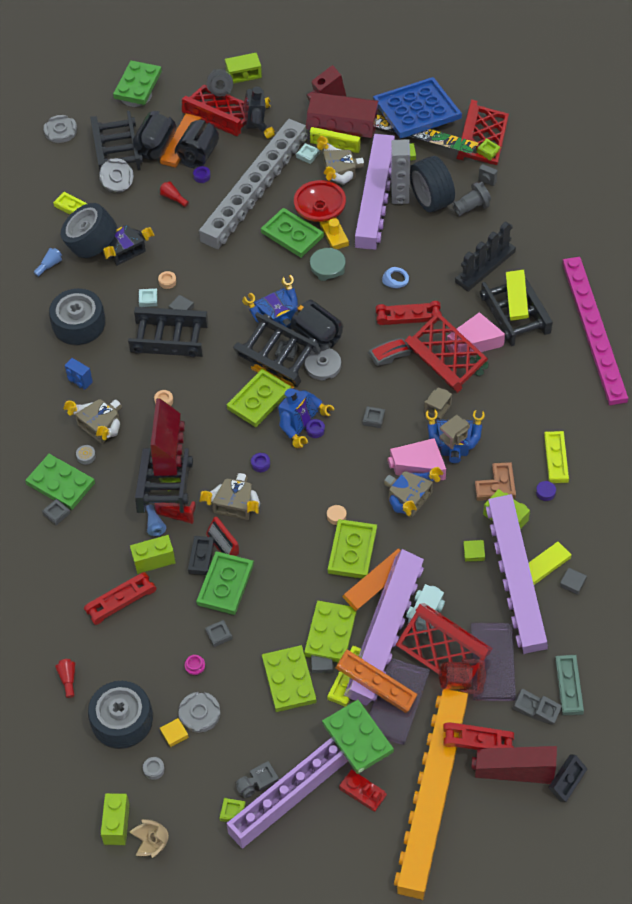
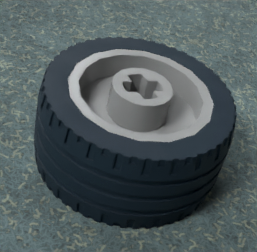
M437 156L427 157L410 166V184L416 199L424 210L434 212L454 202V183L448 168Z
M88 203L77 208L67 217L62 225L60 235L63 242L75 255L81 258H90L108 247L115 237L117 225L112 216L100 204Z
M82 288L67 290L56 296L50 305L49 318L56 337L66 344L84 345L98 338L105 328V313L102 302L92 291Z
M118 680L103 685L94 693L88 706V718L94 735L101 743L111 748L124 749L135 746L145 739L151 730L153 711L147 694L140 686L130 681Z

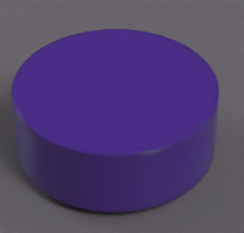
M197 167L193 171L194 180L198 183H205L211 178L210 170L207 167Z
M319 419L310 420L306 424L307 435L311 438L323 436L325 433L323 421Z
M265 453L253 455L251 458L252 469L256 472L267 471L270 467L269 456Z
M542 481L537 485L536 495L539 499L550 501L555 497L556 487L552 482Z

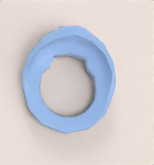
M398 267L388 269L382 277L383 284L391 288L404 287L409 281L407 272ZM393 272H400L403 274L405 281L398 282L391 278V274Z

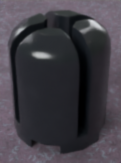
M160 111L149 112L133 138V147L138 150V153H142V157L147 160H157L163 156L177 128L175 121L170 116L167 118L159 114Z
M200 119L191 122L175 147V154L177 153L182 159L181 163L193 169L196 166H204L219 140V133L211 123H208L203 131L206 124L205 120Z
M313 300L304 302L302 304L304 308L297 316L293 315L290 327L296 333L308 339L309 337L315 339L320 350L324 351L332 348L338 343L343 333L344 326L341 320Z

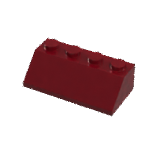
M312 92L307 111L306 129L310 130L311 127L347 135L372 138L376 131L379 101Z
M156 398L151 437L154 476L177 475L178 467L182 465L181 456L179 455H183L182 444H184L183 432H185V421H181V413L160 398Z

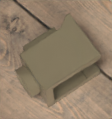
M439 387L433 390L428 400L424 401V413L428 411V415L434 417L435 409L438 413L436 419L441 420L452 404V393Z
M455 415L440 426L443 434L439 438L453 450L455 444L458 445L467 438L470 425L465 419Z

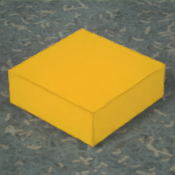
M179 718L160 727V731L169 747L189 738Z

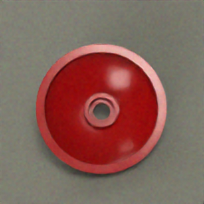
M325 180L308 182L302 185L294 195V207L297 213L310 221L322 222L331 220L340 215L346 205V196L342 188L333 182Z

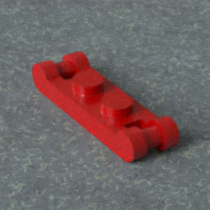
M439 301L395 306L379 304L375 308L378 315L376 318L377 324L379 325L428 322L438 312L442 315L441 311H439L441 309Z
M143 572L85 605L84 610L88 615H91L94 625H98L108 616L143 596L154 593L157 588L153 582L149 581V576L146 572ZM102 607L103 609L98 612L97 609Z
M452 722L443 724V731L446 736L443 739L445 747H460L474 750L514 747L512 746L514 732ZM454 732L459 733V738L454 737Z

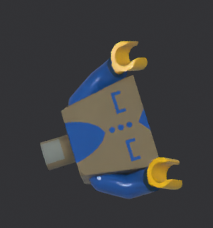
M434 467L430 472L409 473L405 471L398 479L388 475L384 485L390 488L389 502L394 512L404 513L413 518L433 493L432 481H440L439 475L444 474L439 467Z

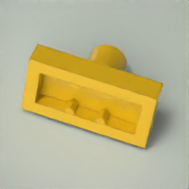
M337 217L320 222V227L331 248L340 249L349 246V240Z

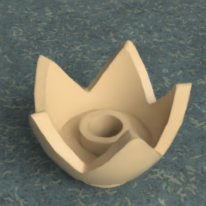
M143 819V824L130 831L132 835L142 840L136 856L151 855L154 858L166 846L168 831L156 821Z

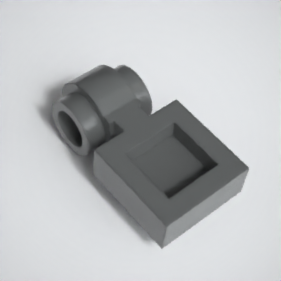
M269 761L250 770L252 778L244 776L236 781V789L240 796L248 798L255 793V786L261 792L278 782L279 777Z

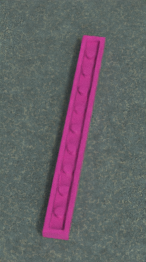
M581 258L563 259L562 265L609 405L627 403L628 396Z

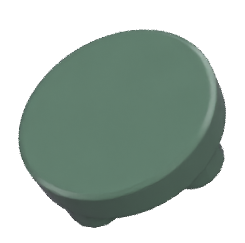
M322 248L314 252L310 258L311 271L321 281L343 275L345 272V257L337 249Z

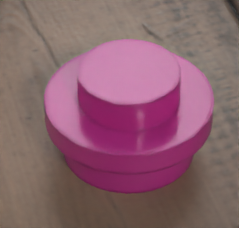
M191 655L185 661V670L191 675H198L205 669V661L199 655Z

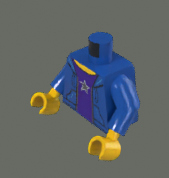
M289 275L290 283H286L285 278H282V284L287 287V290L282 288L255 301L253 293L248 294L251 301H248L245 296L243 297V304L250 307L249 311L257 323L259 322L255 314L257 312L262 315L265 313L272 317L273 321L292 329L290 323L293 315L297 312L298 299L295 289L291 285L294 281L291 275Z
M290 388L285 391L286 398L278 407L280 415L279 426L290 439L293 438V446L295 448H303L302 444H307L308 440L306 437H298V435L318 412L317 408L320 409L322 416H331L327 413V409L334 411V407L332 405H323L322 401L310 392Z
M434 409V418H430L428 411H426L425 417L429 420V439L435 438L442 456H449L451 463H459L461 456H467L469 450L474 449L480 441L481 421L485 417L484 411L481 418H476V410L474 411L475 423H473V420H466L470 425L468 436L458 445L455 444L453 450L439 438L443 434L440 426L449 420H437V423H435L438 415L437 411Z

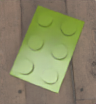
M261 369L227 404V409L254 427H257L286 397L285 391L290 389L291 386Z
M338 519L328 565V574L363 579L369 573L377 533L376 524Z
M317 600L304 652L305 657L311 658V655L332 659L333 662H339L345 650L349 648L357 611L351 606Z
M302 645L262 654L276 712L317 703Z

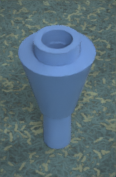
M49 248L41 265L34 271V274L39 277L46 269L61 262L62 254L56 248Z
M152 504L147 505V533L150 536H160L166 531V525L155 512L154 506Z

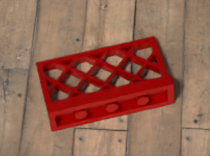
M207 85L200 87L190 97L184 96L182 98V113L199 116L207 124L211 123L230 134L238 136L241 133V128L246 124L243 111L244 101L228 94L225 96H215L208 90ZM205 99H213V101H206V102H205L204 100H205ZM218 105H226L227 107H218ZM232 111H240L241 113L232 114Z
M471 99L461 137L462 140L467 139L476 142L473 137L479 136L481 141L477 142L479 144L476 146V150L486 139L490 141L495 140L498 146L502 147L509 114L478 106V101ZM478 112L485 113L487 116L481 118ZM495 117L504 118V120L497 122ZM491 120L493 125L488 126L485 121ZM481 123L484 129L479 130L475 125ZM497 128L501 133L495 135L492 129ZM488 132L491 137L485 138L483 133ZM458 150L456 159L463 160L464 157L497 165L500 151L495 155V159L493 158L490 161L479 153H467Z
M439 312L413 337L409 336L405 339L407 345L457 393L463 388L461 385L488 360L483 353ZM440 319L443 322V329H433L434 324ZM442 333V341L433 342V334ZM446 333H455V340L445 341ZM423 334H430L429 342H421L419 338ZM454 344V352L445 353V345ZM458 344H466L467 352H458ZM442 345L441 353H432V346ZM470 355H478L481 358L477 363L470 364ZM454 356L453 365L444 364L445 357ZM457 356H467L466 364H457ZM457 368H466V374L459 378L456 375Z
M426 603L419 604L415 610L416 613L396 643V646L461 690L466 691L493 648ZM419 617L426 621L427 630L417 632L415 623ZM440 630L443 632L444 641L434 643L432 631ZM428 632L430 644L420 646L418 634ZM414 635L417 647L409 648L403 642L407 636ZM449 642H458L462 653L451 655ZM445 643L447 656L437 658L435 645ZM431 646L433 659L426 660L422 657L421 648ZM474 653L480 659L476 665L468 666L466 654ZM462 655L465 667L454 669L452 657ZM448 658L451 670H441L438 660ZM466 670L467 680L464 684L457 681L455 671Z

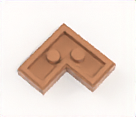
M512 462L493 463L492 472L494 480L475 481L477 501L490 499L498 489L509 495L512 494L513 499L516 498Z

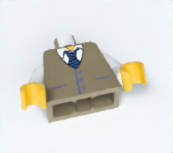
M320 136L317 139V148L319 150L324 148L323 160L325 171L323 173L328 181L345 185L350 180L356 178L355 169L364 168L363 158L353 159L350 150L335 148L328 143L327 138L324 136Z
M101 399L83 405H77L70 400L65 402L63 409L68 410L67 414L71 416L74 413L77 425L101 444H104L109 437L118 435L120 428L118 411L122 409V405L117 400H114L109 405Z
M238 473L235 480L225 479L222 484L210 492L202 491L199 502L206 501L207 505H211L212 502L213 512L216 514L245 520L250 519L251 511H255L258 514L260 506L257 493L252 490V484L247 483V475Z

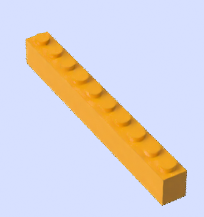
M443 688L442 696H437L435 708L439 709L438 713L433 714L431 726L434 727L433 733L428 734L427 746H430L429 752H424L422 765H425L424 772L420 771L418 777V784L421 785L420 791H415L413 804H416L415 811L410 812L408 824L412 825L410 831H406L404 837V844L407 847L406 851H401L399 865H402L401 873L396 872L394 885L397 886V894L424 900L457 747H445L443 745V739L446 737L443 731V724L448 722L463 724L468 693ZM454 732V737L459 738V733Z

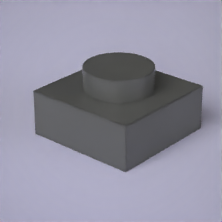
M482 164L479 168L478 180L494 186L497 182L498 170Z

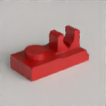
M194 501L191 502L190 506H185L184 513H180V507L177 503H155L157 515L193 524V513L196 508Z
M352 769L339 785L341 791L374 812L387 796L384 790Z

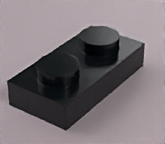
M194 536L188 566L189 574L207 575L215 542L214 537Z
M570 754L548 788L560 802H567L587 771V767L577 755Z

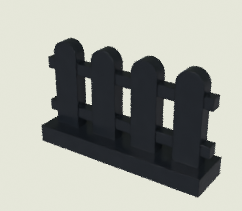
M504 222L500 226L498 233L493 231L488 236L486 243L482 241L478 243L474 253L470 251L466 253L461 263L463 272L455 277L456 284L469 292L516 252V247L509 243L512 239L510 237V230L513 228V225Z

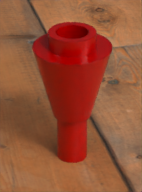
M171 181L164 182L161 185V196L177 201L184 207L189 204Z
M71 659L60 660L59 664L55 666L65 686L66 698L75 696L73 683L76 663L71 661Z

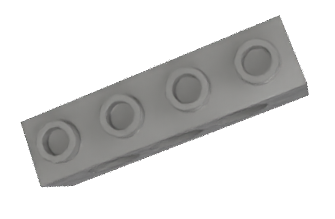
M391 140L392 204H408L410 188L409 140Z

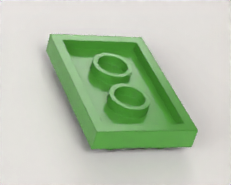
M131 60L113 93L114 99L145 105L162 72L161 66Z
M282 208L261 228L262 234L301 258L324 237L323 231L285 208Z
M48 454L25 480L26 485L54 501L56 499L59 500L70 510L74 509L95 484L94 478L51 454Z
M216 551L197 598V605L235 615L253 569L254 561Z
M359 700L322 720L323 726L357 774L394 752L392 745Z

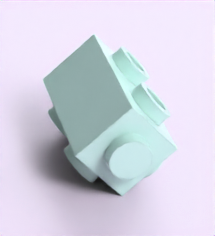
M426 584L422 591L418 590L414 599L416 604L414 607L410 606L406 615L409 618L408 624L421 603H426L436 611L441 612L445 601L442 600L444 592L435 586ZM419 617L415 623L417 631L427 630L426 621Z

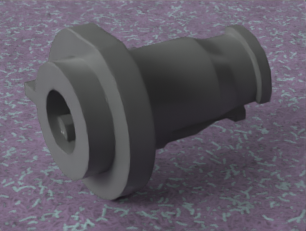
M224 68L214 69L207 77L208 90L215 96L230 94L233 88L232 76ZM222 80L223 84L217 85V81Z
M483 182L473 183L471 185L472 191L457 202H453L452 206L459 217L475 207L482 206L486 209L490 206L491 196Z

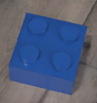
M73 358L65 364L67 379L70 382L77 384L78 387H82L85 390L92 384L93 380L89 367Z

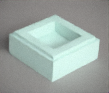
M305 143L296 153V158L311 164L320 154V150Z
M157 288L139 289V307L157 306Z

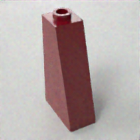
M557 746L477 749V756H472L471 769L476 770L475 778L551 784L556 770Z

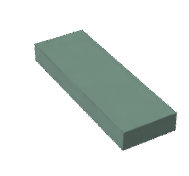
M576 655L555 656L562 715H582L584 708Z

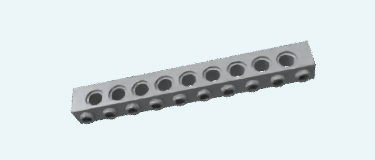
M291 119L285 122L200 228V242L215 249H219L222 244L226 243L228 236L236 230L237 225L240 221L244 220L247 212L254 207L258 198L263 196L266 188L271 186L273 179L280 174L284 165L289 163L292 155L297 153L299 146L306 141L308 136L306 125Z

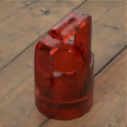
M481 659L443 662L439 672L441 688L456 689L469 694H481L484 690V683H486L485 662ZM470 663H479L477 675L478 689H469L472 684V668Z

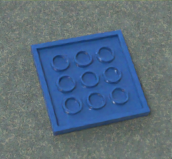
M434 77L373 96V100L379 101L378 109L400 139L462 119V113Z

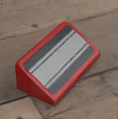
M214 517L207 530V536L214 537V545L219 552L233 556L239 555L238 542L219 518Z

